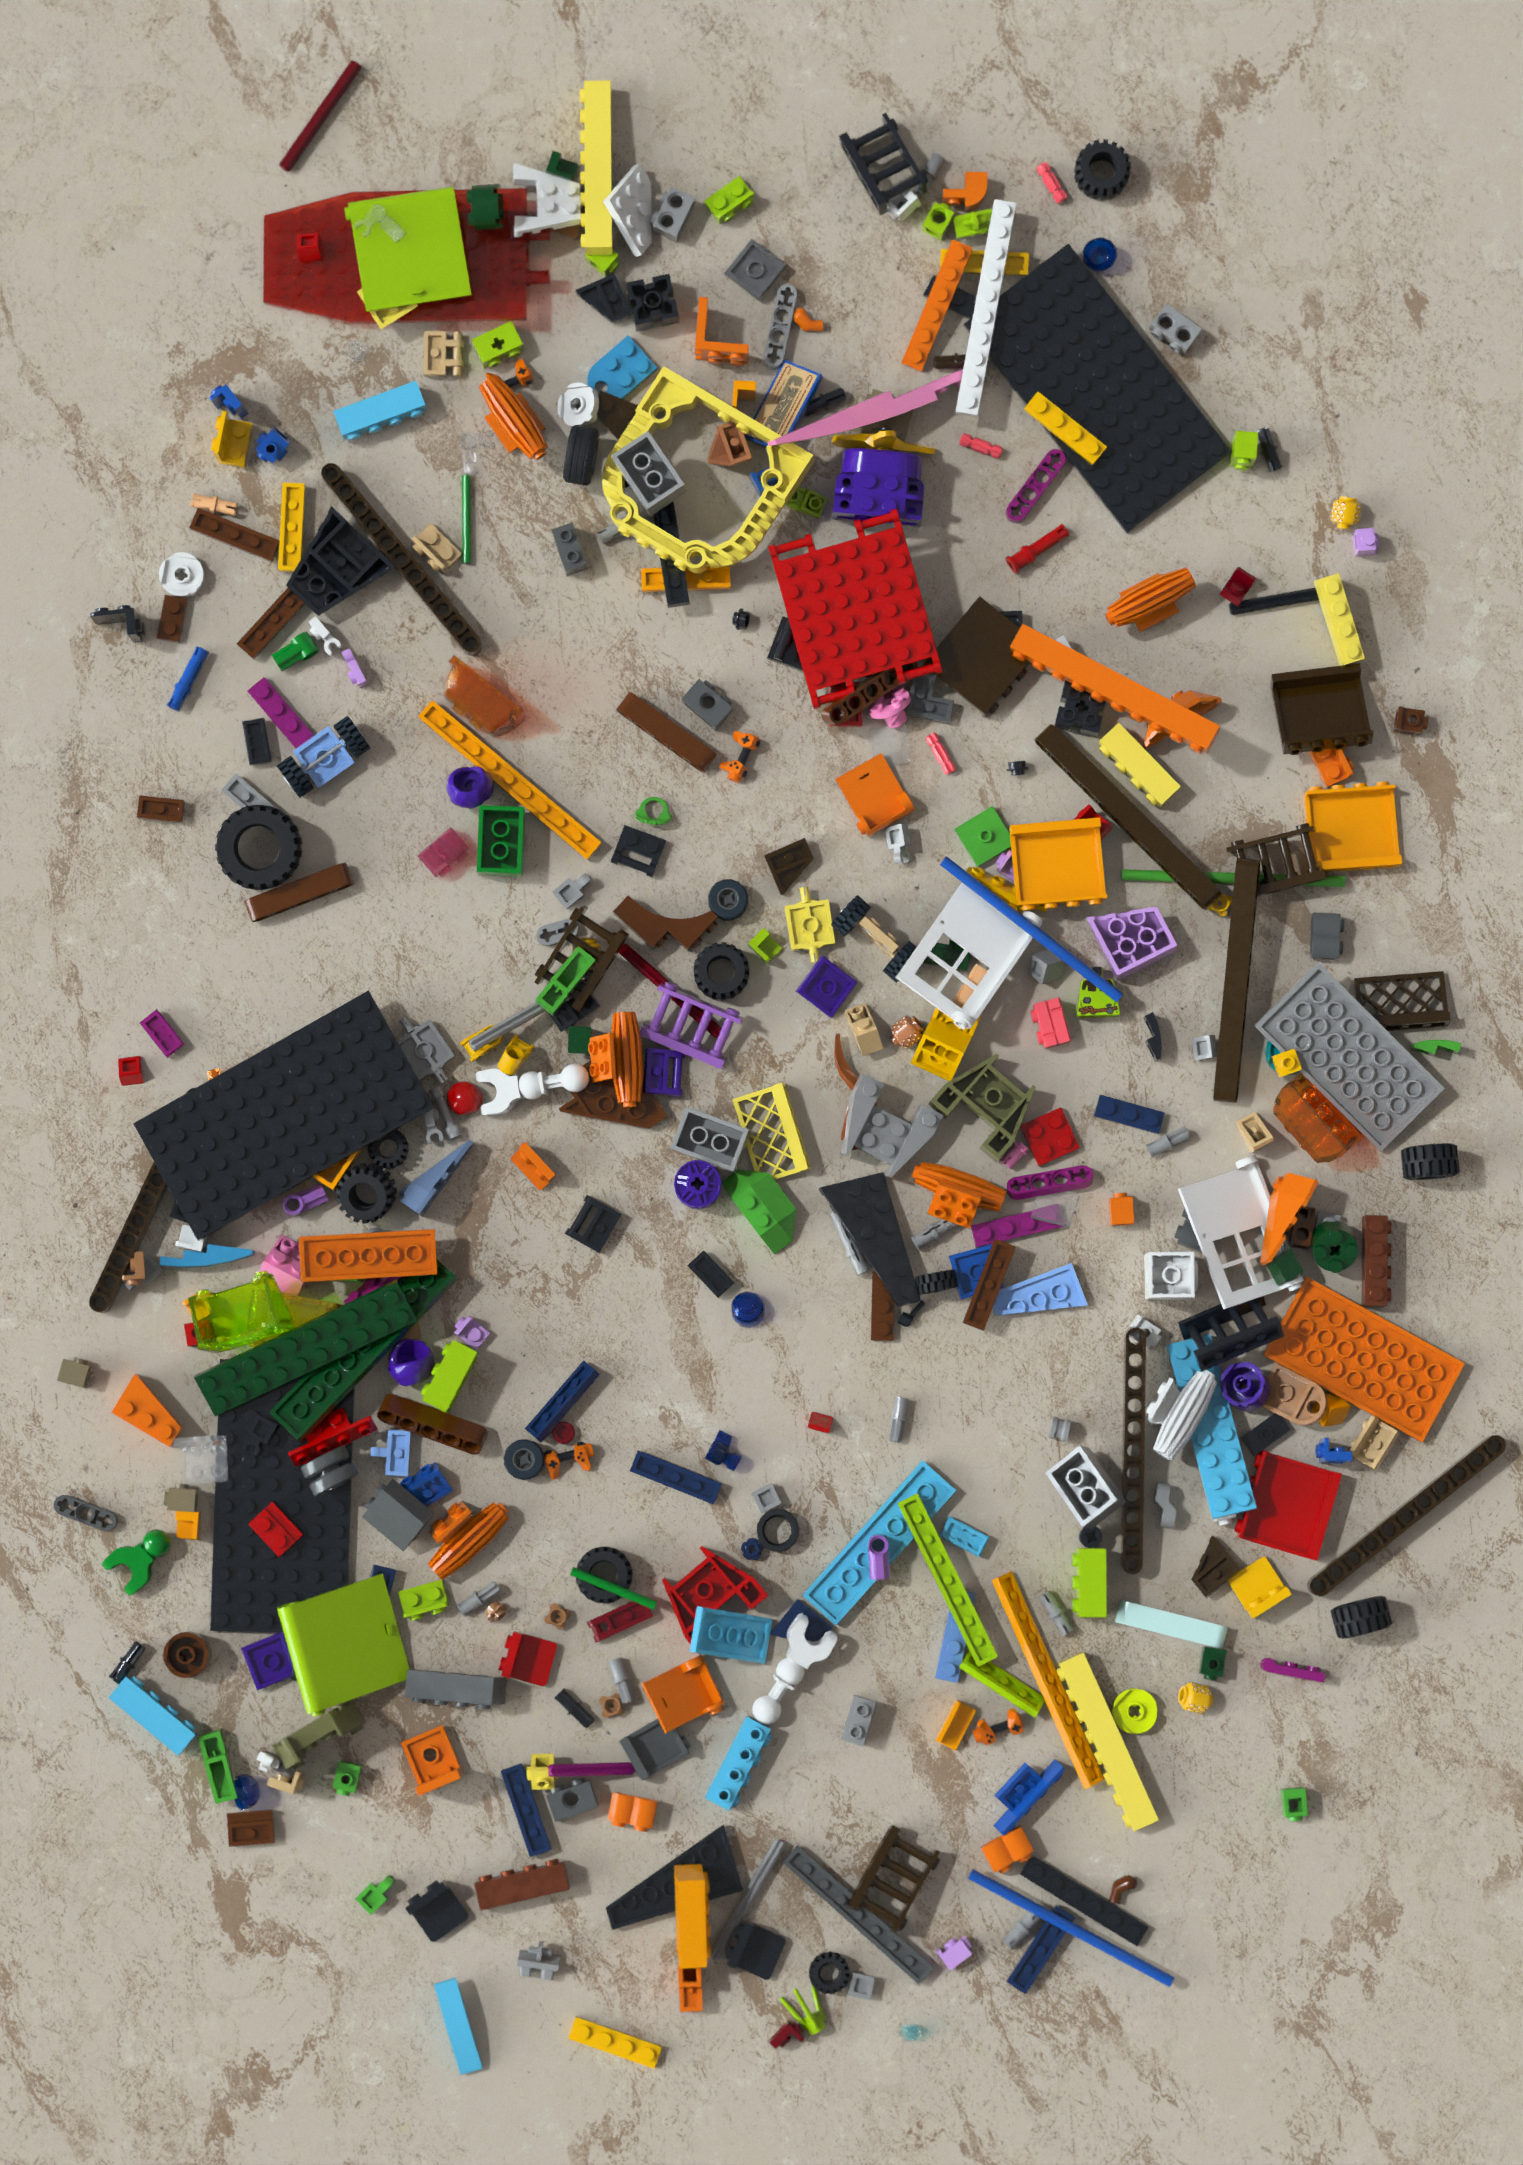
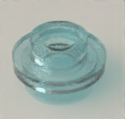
M903 2025L899 2032V2036L904 2037V2041H916L917 2036L922 2035V2031H919V2025Z

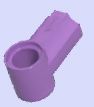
M320 1183L297 1194L287 1196L283 1202V1207L289 1216L297 1217L307 1210L328 1202V1198ZM292 1200H297L300 1203V1207L296 1211H290L287 1207L288 1203Z
M874 1534L869 1538L867 1544L870 1580L890 1579L888 1541L883 1535ZM875 1539H882L884 1541L882 1550L875 1551L872 1548V1542Z

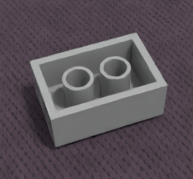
M649 431L611 455L615 465L650 516L688 492L685 484Z
M685 1107L670 1149L736 1173L752 1131Z
M1078 1446L1045 1472L1083 1528L1093 1529L1126 1503V1500L1089 1447Z

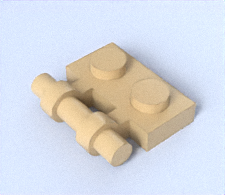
M424 331V376H446V368H453V377H461L462 368H464V361L462 360V349H464L462 332H453V340H447L446 331ZM446 348L453 349V359H446Z

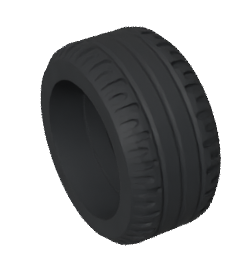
M582 425L571 427L563 470L565 482L584 486L591 483L599 442V431L596 428Z

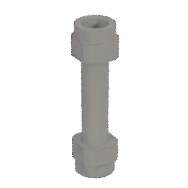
M442 1085L430 1089L431 1096L434 1101L436 1100L447 1126L445 1130L449 1139L461 1136L462 1133L459 1125L455 1124L445 1100L446 1094Z

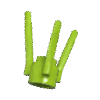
M811 1986L818 2014L816 2011L810 2012L798 1989L795 1988L793 1990L806 2013L804 2020L783 1997H780V2001L801 2024L804 2031L808 2030L810 2035H814L826 2027L824 2023L826 2017L822 2011L814 1986Z

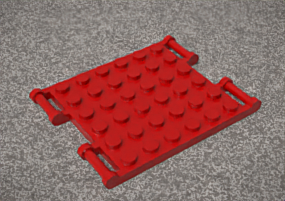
M897 508L890 510V513L863 521L861 519L855 520L854 525L858 538L816 550L812 534L810 533L804 535L805 538L777 546L775 544L768 546L814 709L821 708L820 705L834 702L854 692L853 680L895 668L900 685L910 679L934 672L936 674L943 672ZM891 521L894 522V528L865 536L864 529ZM808 547V553L779 560L778 554ZM932 657L933 664L903 671V665ZM846 682L847 689L819 697L817 695V690Z

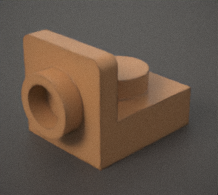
M134 1252V1258H130L131 1272L135 1271L136 1275L122 1276V1282H127V1286L141 1285V1281H145L143 1252Z

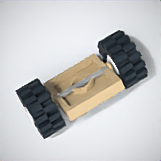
M857 895L845 906L831 925L844 937L855 926L858 927L859 930L892 958L883 972L897 983L899 980L895 977L914 952L916 946L909 941L897 952L899 947L897 945L898 940L889 932L887 934L883 933L880 930L881 925L875 919L864 917L871 906Z

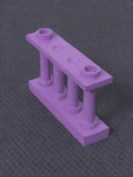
M670 982L660 983L657 990L664 993L652 1022L641 1027V1036L722 1069L727 1059L723 1057L722 1050L734 1022L740 1024L744 1017L739 1016L740 1012L735 1009L727 1008L725 1010L677 990L678 986ZM674 996L683 1000L684 1003L673 1030L668 1034L660 1031V1024L670 999ZM692 1005L705 1009L693 1040L687 1042L681 1039L682 1036L680 1034ZM714 1013L726 1019L714 1048L708 1051L702 1048L701 1042Z

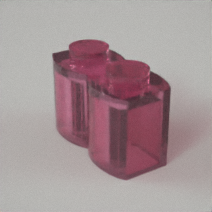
M450 827L418 855V858L435 877L439 875L444 877L451 871L450 865L455 861L460 863L469 855L467 851L470 848Z

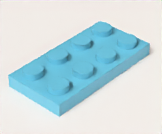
M697 1606L690 1652L765 1664L773 1619Z

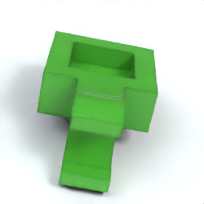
M388 1875L378 1886L371 1882L355 1900L372 1915L388 1899L384 1892L395 1881Z

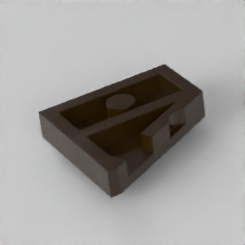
M600 390L597 417L619 440L635 416V410L638 405Z
M805 838L764 855L780 895L787 891L801 872L814 859Z
M1211 1536L1206 1551L1199 1561L1200 1564L1191 1580L1207 1598L1241 1571V1569L1218 1540Z

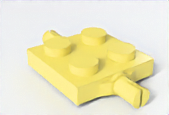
M802 887L799 888L801 901L794 905L784 906L791 951L809 950L811 963H815L814 954L817 962L819 959V948L835 944L829 899L820 901L810 900L809 887H805L806 896Z

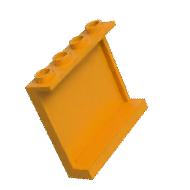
M1388 781L1377 782L1376 786L1358 783L1354 784L1353 788H1345V785H1333L1331 789L1323 790L1322 786L1310 787L1309 791L1304 793L1306 823H1309V826L1316 827V831L1309 833L1316 864L1317 867L1320 866V870L1325 869L1326 872L1392 868L1402 865V855H1399L1394 798L1395 785H1389Z
M1100 818L1018 824L1009 827L1017 908L1022 907V911H1031L1036 909L1035 906L1043 905L1045 909L1058 908V904L1066 903L1067 907L1080 906V902H1089V905L1103 904L1102 900H1106L1108 897L1105 891Z

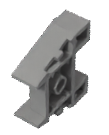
M861 1074L850 1094L846 1131L841 1154L849 1156L852 1148L855 1147L888 1164L889 1166L884 1176L891 1178L934 1135L943 1114L925 1105H919L911 1122L908 1123L874 1105L884 1084L865 1074Z

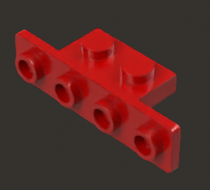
M342 1407L329 1413L306 1437L308 1444L292 1450L288 1454L295 1466L304 1465L310 1460L338 1447L346 1446L354 1440L369 1436L378 1429L371 1416L350 1424L346 1411Z

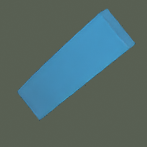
M208 1244L207 1253L184 1250L183 1259L160 1256L159 1265L182 1268L209 1267L232 1263L254 1256L255 1251Z

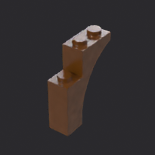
M629 895L613 911V914L652 950L656 946L661 948L668 940L667 934L687 952L691 948L695 950L703 941L701 937L706 932L710 934L718 925L716 923L718 916L712 911L692 918H668L646 910Z

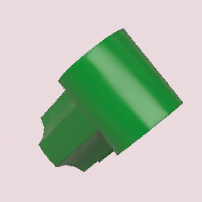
M306 631L294 637L290 644L271 656L281 672L299 661H305L319 652V649Z

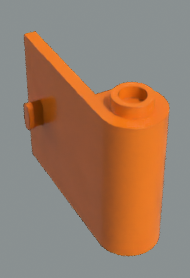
M882 753L835 779L859 821L856 825L862 835L866 834L870 837L915 811L911 800L905 791L902 790Z
M702 1654L642 1683L665 1733L709 1712L710 1715H714L722 1711V1705L725 1704Z

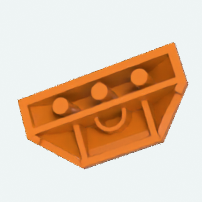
M1181 690L1171 697L1173 702L1200 716L1216 708L1222 702L1220 697L1188 690L1185 693ZM1148 723L1143 748L1145 750L1149 749L1170 736V734L1164 731L1162 733L1156 732L1150 728L1151 724Z

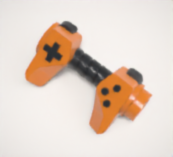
M519 359L516 362V376L504 381L511 388L518 384L523 386L530 385L534 382L529 368H526L523 359ZM486 373L487 379L494 376L493 373Z
M734 731L733 739L743 746L738 760L722 762L719 767L728 772L727 778L729 780L740 783L748 773V768L745 767L746 760L751 750H756L759 747L760 739L749 733L744 734Z
M581 1441L574 1445V1450L556 1454L554 1450L545 1451L544 1463L546 1469L549 1470L551 1479L554 1480L559 1477L560 1462L575 1459L584 1471L590 1470L589 1458L594 1456L592 1444Z
M1009 1709L1006 1721L989 1726L984 1719H981L977 1722L978 1727L972 1730L976 1743L984 1742L986 1746L995 1742V1734L1009 1729L1013 1735H1017L1023 1732L1022 1728H1024V1725L1016 1709Z

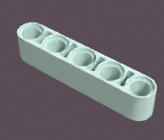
M1120 1600L1115 1619L1117 1623L1223 1649L1228 1629L1226 1626Z

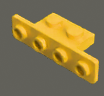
M968 867L966 872L1020 914L1022 913V907H1016L1014 885L1006 882L1000 876H991L985 873L981 868ZM1044 905L1035 906V908L1038 910H1041L1043 912L1047 911V909L1044 908Z

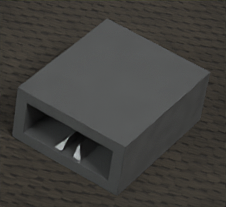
M392 1479L387 1485L382 1483L376 1490L375 1494L377 1497L376 1499L372 1497L364 1506L367 1511L362 1518L404 1552L434 1513Z

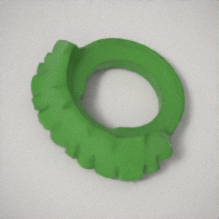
M658 797L645 799L634 814L637 820L650 825H664L672 819L666 802ZM652 801L659 802L663 807L662 813L655 819L649 818L645 812V806Z

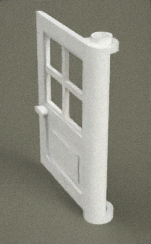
M961 883L895 978L954 1020V1024L957 1027L970 1029L1033 937L964 883ZM1030 911L1023 912L1022 915L1038 928L1042 926L1043 922L1036 914ZM942 934L964 949L952 967L930 952ZM968 952L989 967L978 985H975L956 971ZM927 956L948 971V974L937 989H934L915 975ZM952 975L974 990L962 1008L940 993Z
M1256 1155L1236 1162L1237 1170L1178 1189L1223 1309L1286 1288L1290 1292L1301 1288V1283L1304 1282V1278L1299 1274L1279 1286L1273 1278L1258 1283L1250 1260L1261 1257L1262 1251L1248 1256L1243 1245L1240 1232L1260 1226L1264 1236L1269 1209L1270 1194L1257 1163L1259 1161ZM1234 1235L1242 1258L1221 1264L1213 1241ZM1287 1238L1275 1256L1290 1249ZM1244 1262L1253 1285L1232 1292L1224 1269Z

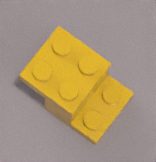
M936 1008L910 1063L947 1081H951L982 1016L978 1017L970 1029H961L954 1024V1020Z

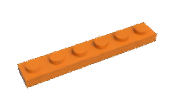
M952 239L901 364L922 372L973 247Z

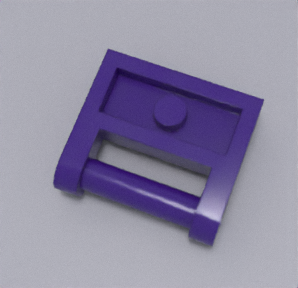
M646 1048L643 1093L683 1097L681 1079L682 1060L685 1059V1054L676 1050ZM669 1058L674 1059L672 1088L667 1087Z

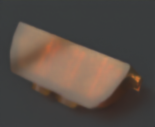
M453 655L448 661L451 669L444 681L443 691L444 698L453 704L452 709L460 716L465 714L471 719L469 723L477 730L482 728L495 738L508 734L518 727L525 719L524 711L458 657Z
M1302 1073L1288 1082L1275 1099L1274 1115L1284 1125L1285 1130L1291 1133L1299 1142L1300 1147L1307 1151L1317 1163L1330 1162L1343 1156L1365 1138Z

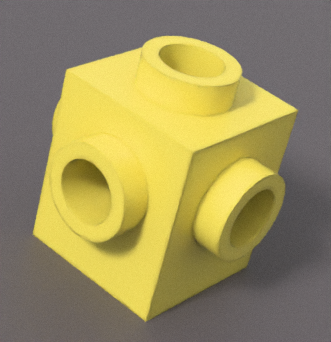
M531 1754V1767H527V1780H531L532 1790L555 1788V1780H559V1777H550L548 1775V1766L555 1764L554 1754Z

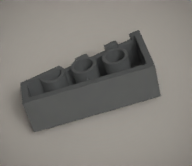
M415 1669L407 1670L405 1697L412 1698V1702L426 1703V1699L434 1700V1704L447 1705V1701L455 1702V1706L469 1707V1703L477 1704L479 1709H490L491 1705L505 1704L507 1678Z

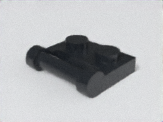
M624 825L611 863L616 865L618 863L647 873L646 876L653 878L666 840ZM624 849L652 859V861L648 865L621 854Z
M586 1195L583 1200L585 1201L570 1229L567 1228L564 1234L600 1254L622 1214ZM592 1207H595L598 1211L583 1236L578 1234Z

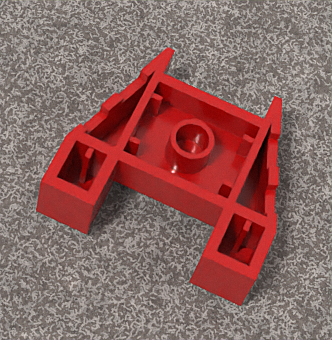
M703 1546L699 1549L707 1558L677 1584L672 1586L666 1578L662 1579L682 1633L690 1644L697 1606L718 1610L734 1595L738 1594L750 1610H754L769 1597L755 1578Z

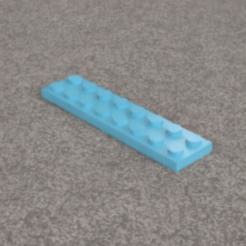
M1211 1334L1202 1336L1206 1345L1213 1343ZM1193 1339L1167 1344L1177 1388L1180 1392L1195 1373L1200 1371L1193 1352L1198 1348ZM1219 1365L1207 1369V1371L1215 1375L1214 1380H1216L1217 1384L1208 1409L1191 1437L1212 1520L1257 1508L1230 1405L1221 1392L1220 1378L1222 1375Z
M922 1460L802 1596L834 1625H837L876 1581L870 1580L867 1545L869 1538L874 1534H881L887 1539L889 1544V1565L914 1538L897 1503L918 1493L931 1519L956 1490ZM875 1539L872 1542V1548L875 1551L883 1549L884 1541L882 1539Z

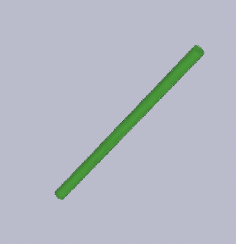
M1122 869L1121 880L1174 882L1163 870ZM1203 872L1213 883L1234 884L1235 873ZM1260 873L1259 885H1263L1265 878L1264 874ZM1273 874V877H1276L1278 881L1285 879L1286 874ZM1328 876V879L1301 886L1345 887V876Z

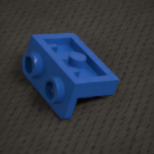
M227 384L223 387L219 385L212 390V395L209 399L217 409L226 405L234 416L238 413L241 419L249 414Z
M1323 1438L1316 1444L1315 1456L1319 1458V1463H1348L1352 1461V1452H1346L1345 1447H1333L1329 1451V1438Z
M436 1462L423 1466L420 1472L404 1478L400 1483L402 1487L426 1507L453 1491Z

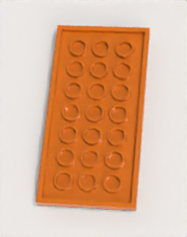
M1306 1276L1301 1284L1302 1287L1298 1289L1280 1323L1284 1337L1270 1342L1263 1356L1315 1382L1328 1392L1423 1443L1465 1363Z

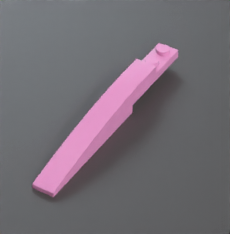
M963 369L895 398L892 397L890 391L879 394L769 441L768 445L776 446L824 437L911 411L938 400L936 395L947 391L946 386L953 384L954 387L961 385Z

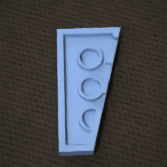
M1070 1263L999 1290L992 1309L995 1316L1087 1306V1302L1073 1265Z

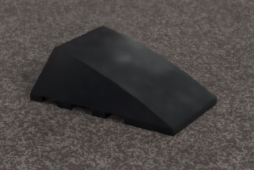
M331 506L328 515L318 528L317 534L313 541L310 542L305 555L298 563L286 586L317 616H320L388 573L395 566Z

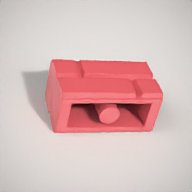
M1060 997L1035 1003L1033 1005L1034 1010H1030L1033 1023L1038 1024L1039 1031L1036 1032L1039 1045L1043 1044L1044 1049L1071 1042Z

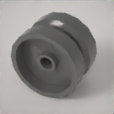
M344 1445L300 1468L307 1479L320 1475V1478L313 1481L309 1486L314 1496L327 1491L330 1492L359 1474L353 1463L339 1467V1464L346 1461L350 1456Z

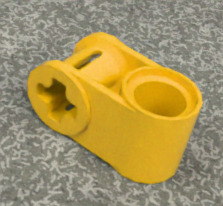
M489 1025L459 1043L468 1052L470 1062L480 1059L503 1042L504 1035L478 1049L476 1052L469 1044L470 1039L495 1025Z
M515 1034L498 1063L500 1071L507 1075L515 1074L521 1065L527 1061L535 1045L527 1044L519 1039V1035Z

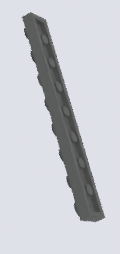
M797 1845L785 1858L783 1863L918 1985L933 1970L934 1967L898 1934L890 1932L891 1928L873 1912L864 1907L862 1909L858 1907L855 1911L848 1908L847 1904L853 1894L800 1846Z

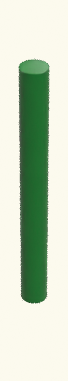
M462 475L463 564H471L470 475Z
M573 1567L570 1573L573 1577L654 1610L657 1604L655 1600Z

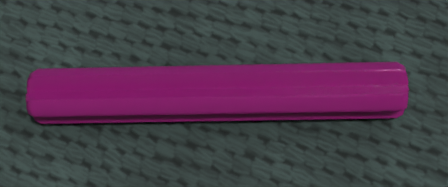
M631 1762L550 1764L548 1766V1775L550 1777L634 1774V1767Z

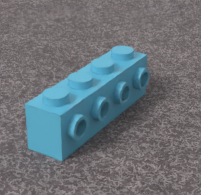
M413 381L334 410L333 412L343 439L353 441L360 438L363 433L380 431L382 426L400 424L403 422L402 419L409 416L411 418L419 417L424 414L423 411H426L427 408L417 381Z
M126 1676L109 1696V1699L177 1756L181 1755L198 1735L194 1731L196 1726L187 1719L182 1721L177 1716L179 1712L170 1705L167 1707L160 1702L162 1698L154 1691L148 1692L142 1687L144 1683L136 1676L132 1678Z
M746 1716L705 1795V1799L728 1811L731 1806L734 1808L737 1806L741 1795L738 1794L741 1786L746 1788L752 1776L748 1774L751 1767H757L762 1757L759 1754L762 1745L767 1747L772 1738V1734L769 1733L771 1728Z

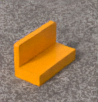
M734 380L733 408L737 409L738 400L756 401V381Z
M955 1700L935 1740L956 1751L976 1710Z

